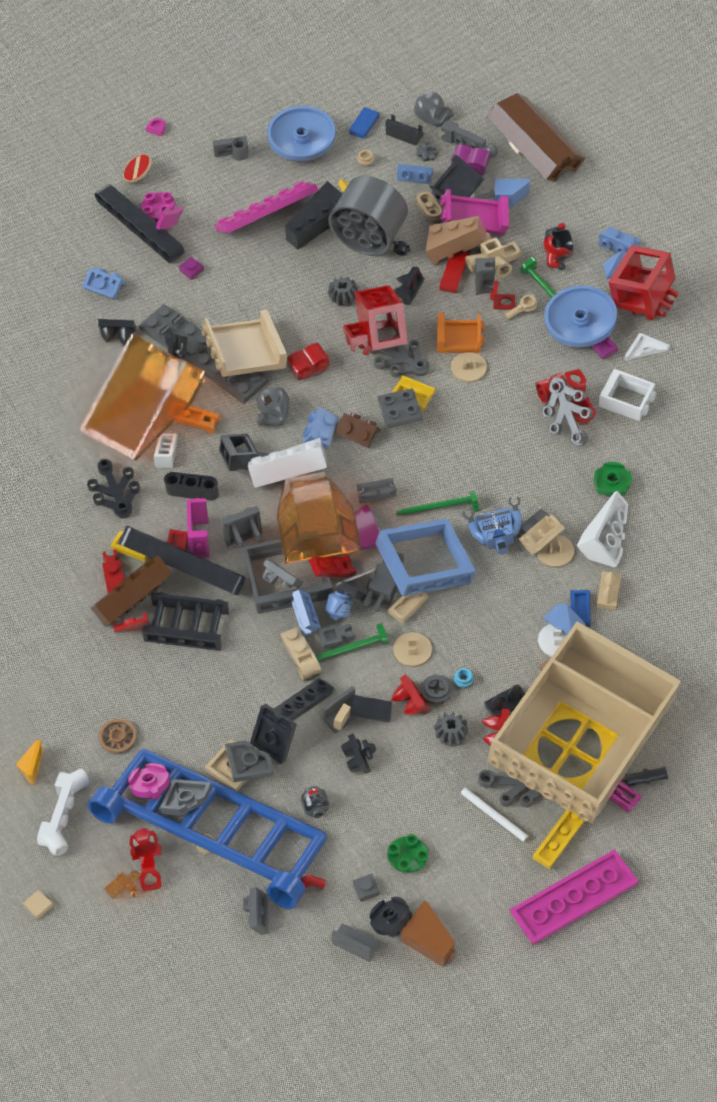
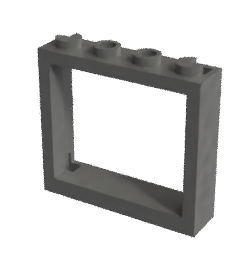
M317 532L288 536L283 539L269 540L264 543L242 547L257 614L293 607L292 601L294 597L292 593L297 590L310 594L312 603L327 600L329 594L333 593L330 577H322L323 583L264 596L259 595L251 561L314 548L316 556L324 557Z

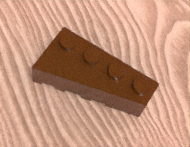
M157 555L146 561L95 603L91 610L104 626L110 623L113 626L121 619V614L124 612L129 613L136 607L134 605L139 600L142 602L150 595L149 592L151 590L158 589L164 584L163 581L173 573Z

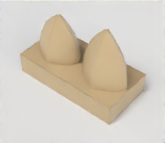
M612 570L609 572L602 571L596 608L616 610L622 574L614 573Z

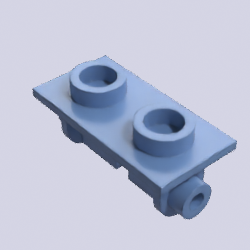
M398 164L397 180L431 184L432 167Z

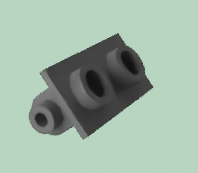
M393 478L356 484L359 503L394 497L397 492Z

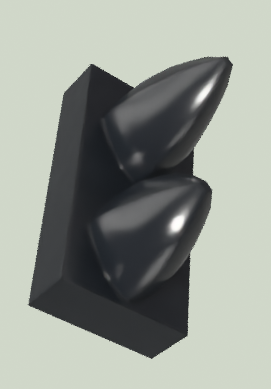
M412 267L409 273L397 278L402 286L394 289V292L402 299L404 305H411L425 280L419 267Z
M98 319L100 334L107 343L114 337L115 332L118 331L119 340L126 347L131 341L133 333L136 332L134 320Z
M519 684L513 685L506 691L485 701L484 706L491 716L501 715L502 709H510V712H512L525 693Z

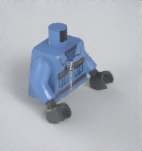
M517 496L518 503L516 505H513L511 497L509 498L508 502L513 510L509 507L475 516L476 520L473 518L475 514L473 508H470L472 512L470 517L466 516L463 510V517L469 521L467 524L473 538L481 544H486L488 549L496 548L498 554H506L509 551L508 545L515 542L514 537L519 534L522 526L521 510L518 509L521 501L520 498Z

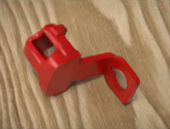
M580 369L565 372L564 376L571 387H574L575 390L586 391V378ZM572 375L580 377L579 384L571 379ZM580 392L577 395L578 399L581 398ZM572 396L570 402L592 409L593 413L590 418H582L580 414L572 411L579 425L588 424L596 416V410L589 401V397H585L583 401H575ZM585 410L584 415L587 416L588 411Z
M147 828L138 829L136 833L130 836L129 845L131 847L130 855L132 860H140L141 873L139 881L142 890L159 889L162 887L161 875L155 869L154 857L162 855L161 844L158 843L155 831L147 830ZM152 835L154 838V842H150V836ZM133 839H135L139 845L134 846ZM149 873L157 879L152 885H148L144 881Z

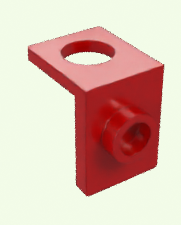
M494 280V290H490V300H494L493 309H514L515 294H498V280ZM503 299H509L511 300V304L503 305L501 301Z

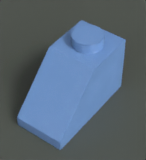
M495 179V201H499L501 196H508V206L515 205L529 194L530 179Z

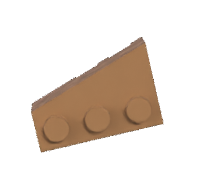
M475 216L429 226L426 253L433 266L438 264V260L445 257L452 258L454 253L461 250L464 252L485 242L486 229L480 217Z

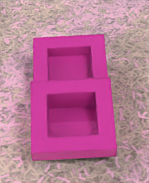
M177 206L173 211L166 208L162 212L156 228L168 229L175 226L184 208Z

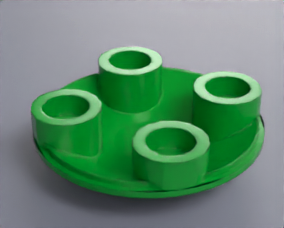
M408 834L407 836L395 839L389 844L387 858L391 866L396 870L404 873H413L426 865L428 849L416 835Z

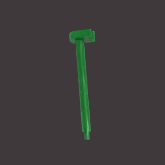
M532 256L522 264L520 271L523 274L529 273L552 298L556 293L535 272L534 269L537 268L536 265L538 263L536 262L537 259Z
M469 491L470 496L402 508V510L396 511L397 515H406L470 502L475 512L479 511L476 492Z
M377 624L378 635L315 655L316 659L321 661L381 641L382 645L388 644L383 624Z

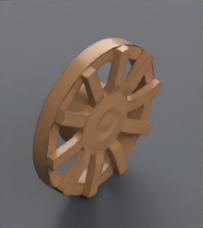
M114 719L105 723L99 732L100 745L108 753L121 754L131 750L137 738L135 727L124 719ZM115 724L116 728L111 729V728L109 727V726ZM118 724H125V725H124L123 728H120ZM127 727L131 728V731L125 732ZM106 729L110 732L109 734L103 733ZM133 734V738H129L126 736ZM102 737L110 738V739L103 742Z

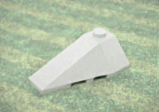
M618 491L613 493L584 531L577 544L587 559L611 567L618 565L623 554L621 540L625 538L623 524L627 521L628 503Z

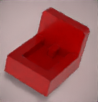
M170 529L167 543L186 551L188 532Z

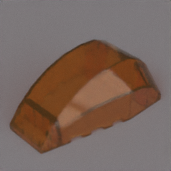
M325 472L285 479L277 512L279 540L285 563L307 560L313 556L325 557L361 550L353 505Z

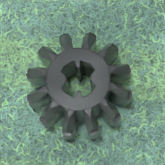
M341 276L340 279L334 278L333 282L329 284L328 295L332 303L336 302L337 305L342 303L346 306L347 303L352 304L353 300H355L354 292L358 291V286L349 277L342 278Z
M454 712L450 716L444 713L443 718L438 717L437 723L434 725L436 738L440 739L442 744L448 742L449 747L452 743L458 746L460 741H465L469 731L467 721L462 720L461 714L455 716Z

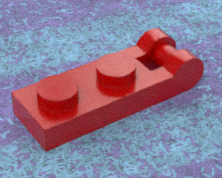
M349 555L343 557L313 556L308 560L316 577H352L357 574L356 568L351 564L352 560Z

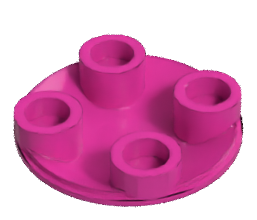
M148 192L145 194V199L141 204V210L154 220L159 219L166 208L172 211L175 208V200L170 192Z

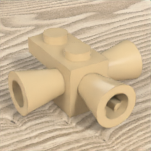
M486 232L485 242L478 246L482 253L466 256L465 259L469 270L473 273L475 271V258H495L496 275L503 278L512 271V265L508 262L522 257V253L514 241L502 246L496 237L491 239L490 234Z

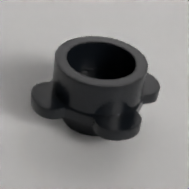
M393 242L395 254L406 256L408 252H411V249H409L410 245L407 242Z

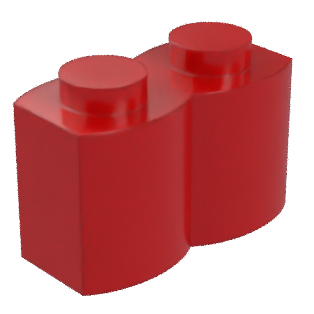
M313 343L287 357V365L297 380L308 379L313 373L322 372L330 365L329 357L319 343Z

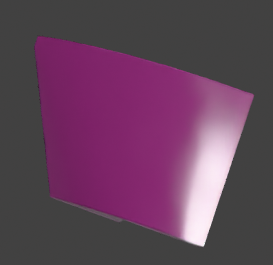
M368 504L334 526L338 544L342 543L344 553L377 548L375 542L379 531Z

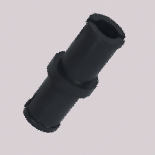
M664 766L651 770L646 768L641 772L625 774L627 786L630 787L644 783L649 785L650 782L668 779V775Z

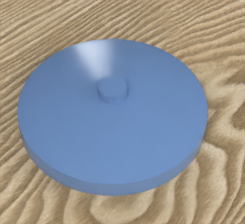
M296 106L285 109L273 117L268 125L267 136L270 147L279 156L292 161H308L324 155L331 149L335 142L336 130L333 120L324 111L310 106Z
M592 286L569 287L558 292L548 302L544 314L546 329L561 344L571 347L592 346L605 340L613 332L617 323V308L613 299L601 289Z

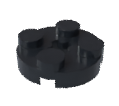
M390 897L391 900L387 902L382 900L371 910L369 915L371 919L370 925L377 934L395 937L412 918V912L408 904L400 897Z

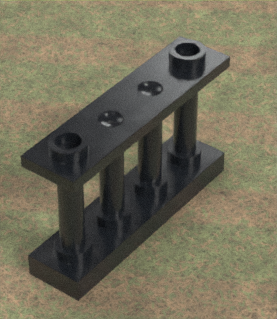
M164 592L151 593L152 604L156 606L152 625L143 626L144 642L221 651V634H217L221 614L229 615L228 601L171 595ZM164 607L175 608L170 628L159 627ZM183 610L194 611L190 630L179 629ZM202 612L213 613L208 633L198 632Z

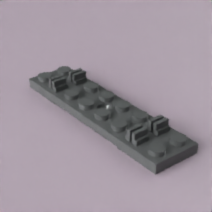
M165 304L139 324L141 331L167 349L169 347L165 343L167 336L177 334L188 337L185 351L190 352V355H184V361L243 404L269 382V378L261 372L222 377L220 370L216 369L215 358L212 359L211 348L207 347L206 336L202 335V330Z

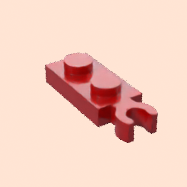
M116 549L113 550L114 554L111 557L107 556L106 551L103 552L105 563H102L107 593L125 580L121 560H118Z

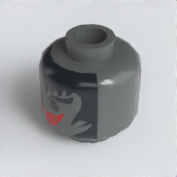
M317 786L305 789L301 796L304 812L308 816L320 818L325 815V812L330 807L325 790Z

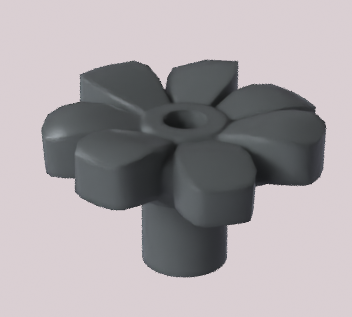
M425 142L424 146L419 145L417 147L416 154L418 157H421L422 161H427L428 158L429 160H434L435 156L438 155L436 145Z

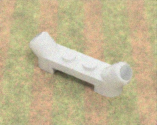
M78 769L71 774L59 773L55 783L56 793L59 795L51 822L42 821L37 844L48 847L54 856H60L68 849V844L61 831L67 825L69 809L73 808V796L76 792L88 787L90 784L89 777L83 769Z

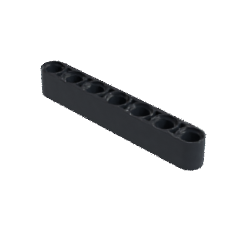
M107 184L94 193L97 202L168 263H172L185 253L179 241L166 230L157 229V223L111 184Z
M130 526L125 527L119 541L120 545L147 557L154 558L159 555L166 565L235 595H239L246 579L243 575Z

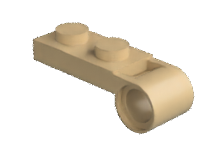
M298 627L280 634L281 640L295 662L302 680L321 673L319 662Z

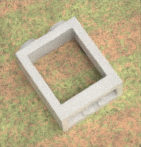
M614 369L600 394L599 407L640 422L642 416H646L648 413L649 403L653 402L657 392L654 391L655 383ZM620 386L645 395L640 407L612 398L617 387Z

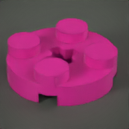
M151 763L146 764L147 768L140 770V767L135 769L129 777L130 789L134 796L157 799L170 784L169 773L161 764Z

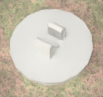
M549 624L539 633V647L545 654L552 657L567 635L561 629H557Z

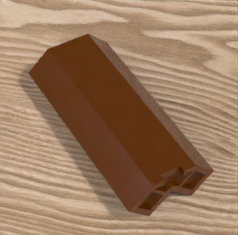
M516 93L496 103L487 115L488 119L547 180L556 182L565 169L576 172L586 159L526 96Z

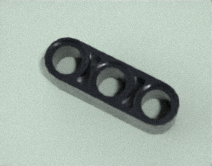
M169 472L164 477L165 490L170 496L191 499L206 498L208 501L215 500L219 496L218 481L215 477L181 472Z

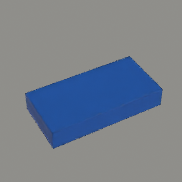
M364 107L350 127L349 134L365 139L379 118V112Z
M570 590V608L582 619L586 627H590V590Z

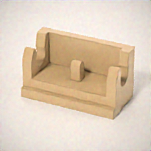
M552 514L549 517L546 515L521 536L519 540L530 554L533 555L557 536L565 527Z

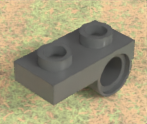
M247 136L214 140V156L233 155V158L236 160H245L248 157Z

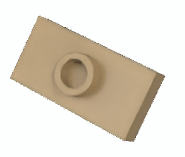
M424 592L401 596L388 609V613L404 624L428 600V595Z

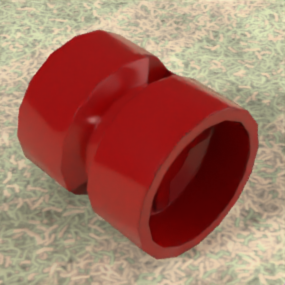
M558 373L550 376L549 380L545 378L536 382V391L543 404L549 403L552 394L549 389L550 382L557 377L563 378L566 381L563 374Z

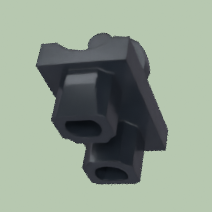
M171 334V336L166 337L165 343L169 347L168 352L163 354L162 362L165 363V366L182 369L184 355H190V352L185 351L188 337Z
M353 733L348 735L349 741L342 744L341 748L346 757L352 754L355 755V758L347 761L349 770L352 773L363 770L365 773L370 772L367 759L373 758L372 754L376 751L375 744L368 743L366 739L361 744V741L356 739Z

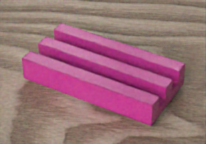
M620 781L617 787L634 799H630L616 788L609 800L630 813L642 796Z

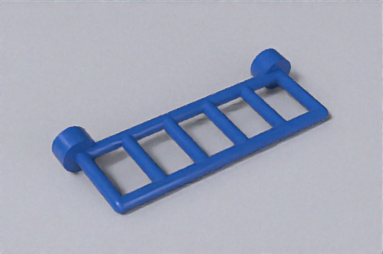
M141 749L112 788H98L87 804L90 813L104 823H114L121 812L125 811L271 880L266 890L268 897L275 904L286 909H293L304 894L305 886L300 879L327 840V834L324 831L147 749ZM145 763L161 764L169 773L170 784L161 793L159 798L150 799L144 807L121 796L129 786V777L135 769L140 767L141 770ZM173 779L211 782L212 791L207 802L189 811L181 823L156 813ZM215 795L240 806L217 840L192 830ZM251 812L275 822V825L253 857L228 847V844ZM287 828L311 839V842L290 873L279 871L264 863Z

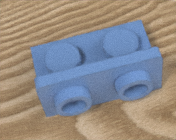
M608 227L605 233L601 232L599 235V245L616 253L621 250L627 252L631 245L639 246L640 239Z
M99 267L97 269L90 268L82 287L116 300L121 285H126V282L122 280V276L116 273H112V275L107 274L106 270Z
M301 590L293 592L294 600L292 605L302 635L307 636L321 629L310 594Z

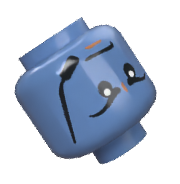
M339 590L329 594L325 611L330 614V618L340 621L341 618L349 616L353 604L350 594Z

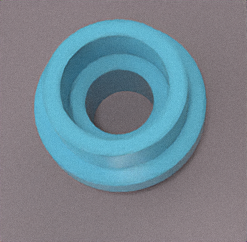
M466 668L459 669L454 675L455 684L462 688L469 687L474 681L472 672Z

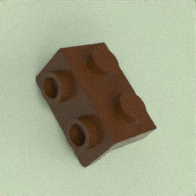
M352 412L350 415L344 413L335 433L370 448L376 432L381 430L376 427L377 423L369 419L364 422L360 420L361 416Z

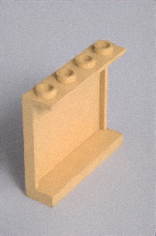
M260 310V319L214 326H210L208 319L204 318V325L201 328L202 335L206 336L207 347L211 348L212 359L215 358L216 369L220 370L222 377L286 368L287 353L268 310Z

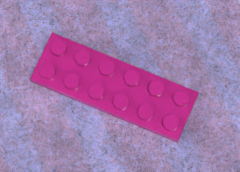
M299 181L291 189H282L278 195L267 196L261 203H252L244 211L240 209L235 211L234 215L229 218L228 216L220 218L219 222L214 224L215 229L219 232L230 233L319 191L317 184Z
M614 849L511 908L510 914L531 944L535 945L637 886L638 880Z

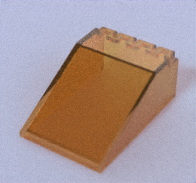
M132 333L80 430L137 461L193 403L204 382L202 377L205 371L186 360L178 359L172 354L152 346L151 343Z

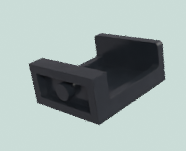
M455 155L451 159L453 163L434 185L431 184L429 186L433 190L431 194L438 200L445 194L447 189L451 190V195L470 198L485 180L465 161Z

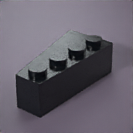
M327 181L285 225L286 240L298 250L330 228L329 215L342 193Z

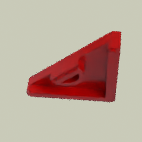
M143 613V618L136 620V617L125 620L124 623L114 624V632L143 630V626H150L147 614Z

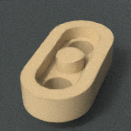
M430 192L419 193L417 195V206L424 216L430 221L439 220L442 207Z

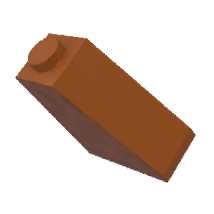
M424 900L402 930L401 942L444 967L456 955L455 941L428 902Z

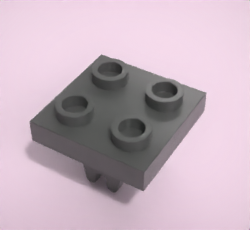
M413 388L377 396L387 429L423 421Z
M257 506L247 508L244 511L221 519L224 541L227 547L237 543L238 547L242 548V541L255 537L257 542L261 541L260 534L263 533L260 511Z

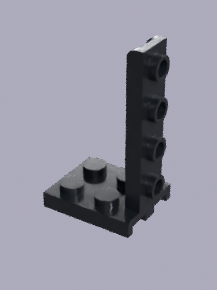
M318 678L275 708L270 707L266 703L262 705L250 744L260 751L268 753L278 763L282 764L285 762L297 724L293 721L333 693L334 687Z

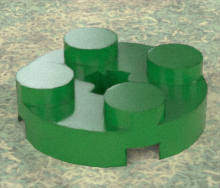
M607 462L602 467L596 469L594 473V486L598 494L611 497L614 492L618 491L623 497L630 489L632 475L630 471L628 472L623 464ZM611 477H615V480L617 481L611 482L608 479H611Z

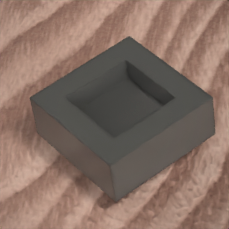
M372 874L353 880V886L360 902L380 895Z

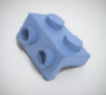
M320 407L315 412H311L307 418L308 426L302 435L304 436L302 443L320 438L323 448L327 449L330 446L338 417Z

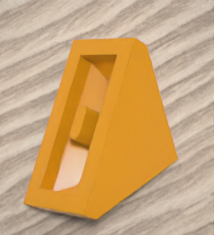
M36 740L16 763V766L31 785H35L43 754L41 740Z

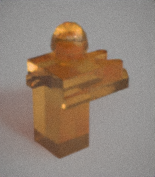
M122 871L104 889L113 899L125 889L135 898L139 890L133 882L139 879L140 874L138 871H132L127 876Z

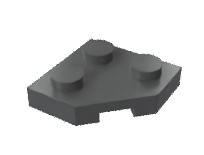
M247 741L225 744L233 782L274 775L268 753L258 751Z
M173 779L161 804V814L183 815L206 803L212 791L211 782Z

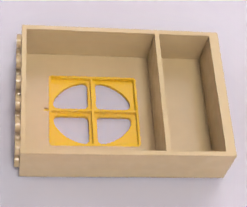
M576 622L492 740L487 762L494 768L506 772L511 778L523 782L528 788L538 791L546 799L560 804L563 809L577 814L580 819L593 824L674 702L681 681L583 624ZM566 719L577 720L581 723V726L569 742L550 733L547 728L555 722ZM589 728L597 733L601 742V756L599 759L589 756L576 747L581 737ZM540 738H545L563 749V752L552 768L545 767L539 758L538 741ZM569 755H574L592 766V770L578 777L566 778L558 774V771Z

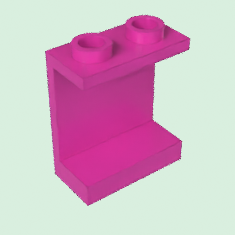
M206 498L187 500L190 553L201 558H210L207 530L194 531V524L209 523Z

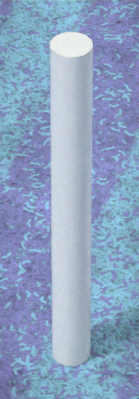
M466 787L461 791L465 798L521 841L525 842L529 836Z

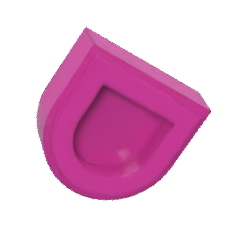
M161 118L152 119L146 126V132L162 136L166 130V123Z

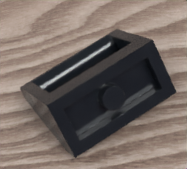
M248 434L221 435L219 452L229 471H237L248 465L252 458L259 457ZM245 443L249 452L237 453L235 448Z

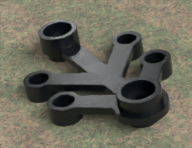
M101 459L97 465L98 472L106 477L109 487L98 484L96 479L88 480V490L99 492L94 494L93 502L97 506L102 505L113 509L115 515L119 518H127L132 512L131 502L135 495L140 492L139 482L132 481L129 483V492L124 500L121 494L130 479L134 477V470L131 467H125L122 471L123 477L117 485L112 474V462L108 459ZM103 494L114 497L116 502L104 499Z

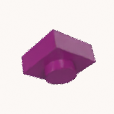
M191 256L179 266V271L192 280L204 271V266Z
M609 337L598 344L592 345V349L602 360L618 352V347Z

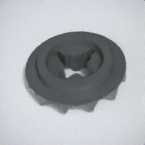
M432 675L423 681L421 693L426 701H431L434 704L441 702L443 704L445 700L450 699L453 693V686L448 678L442 675ZM437 684H439L440 691L435 695L434 690Z

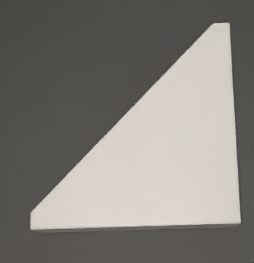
M639 333L627 351L624 360L628 361L666 352L669 350L670 345Z

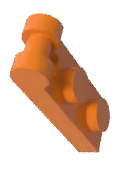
M174 401L166 414L167 420L203 429L210 434H214L217 428L216 424L221 420V416L217 413Z

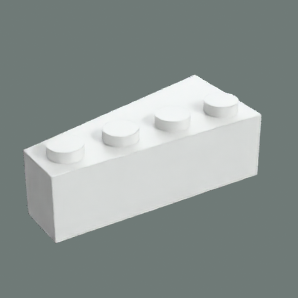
M318 438L282 451L270 453L265 457L252 458L248 462V468L254 488L327 468V461L321 439Z

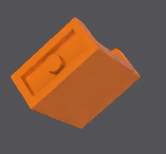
M438 313L437 353H481V346H484V335H481V331H484V321H481V314H477V320H445V313Z

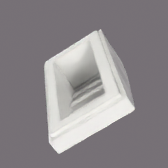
M159 433L154 453V465L156 468H173L178 434Z

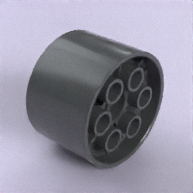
M359 176L349 182L329 215V226L336 238L351 250L364 255H381L388 250L407 218L408 206L403 196L389 183L371 176Z

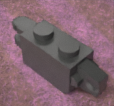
M396 552L403 564L404 554ZM384 559L381 564L378 563L373 579L370 578L367 583L366 589H368V594L363 603V606L369 607L372 600H376L377 602L374 607L376 611H380L383 604L390 606L398 591V587Z

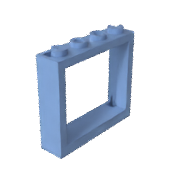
M438 519L426 523L384 529L379 532L375 542L402 597L470 584L476 572L448 519ZM441 534L459 568L409 578L392 543Z

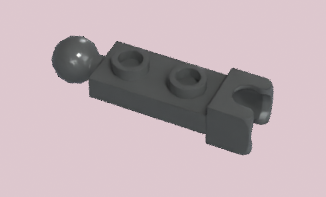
M447 120L441 127V130L445 132L441 139L450 144L454 142L457 145L486 149L490 151V158H494L498 154V149L495 145L490 144L487 146L486 139L458 127V123Z

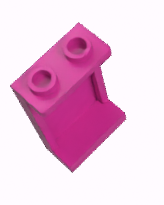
M449 189L441 196L440 205L443 206L441 220L443 223L479 216L486 232L489 234L505 235L509 227L508 196H501L499 201L453 196Z

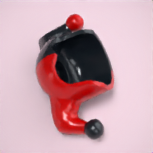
M559 223L558 226L547 229L543 241V246L547 253L548 267L559 268V270H564L566 266L564 263H558V258L572 254L574 249L569 230L565 229L564 223Z

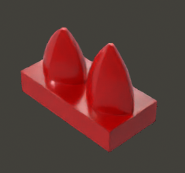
M407 674L399 678L402 683L395 690L391 700L402 701L411 697L404 709V714L407 715L417 714L421 711L426 715L430 712V706L414 681Z
M502 709L501 715L489 716L483 719L482 723L491 729L500 731L511 715L510 709ZM498 732L485 736L483 738L485 743L491 746L492 740Z

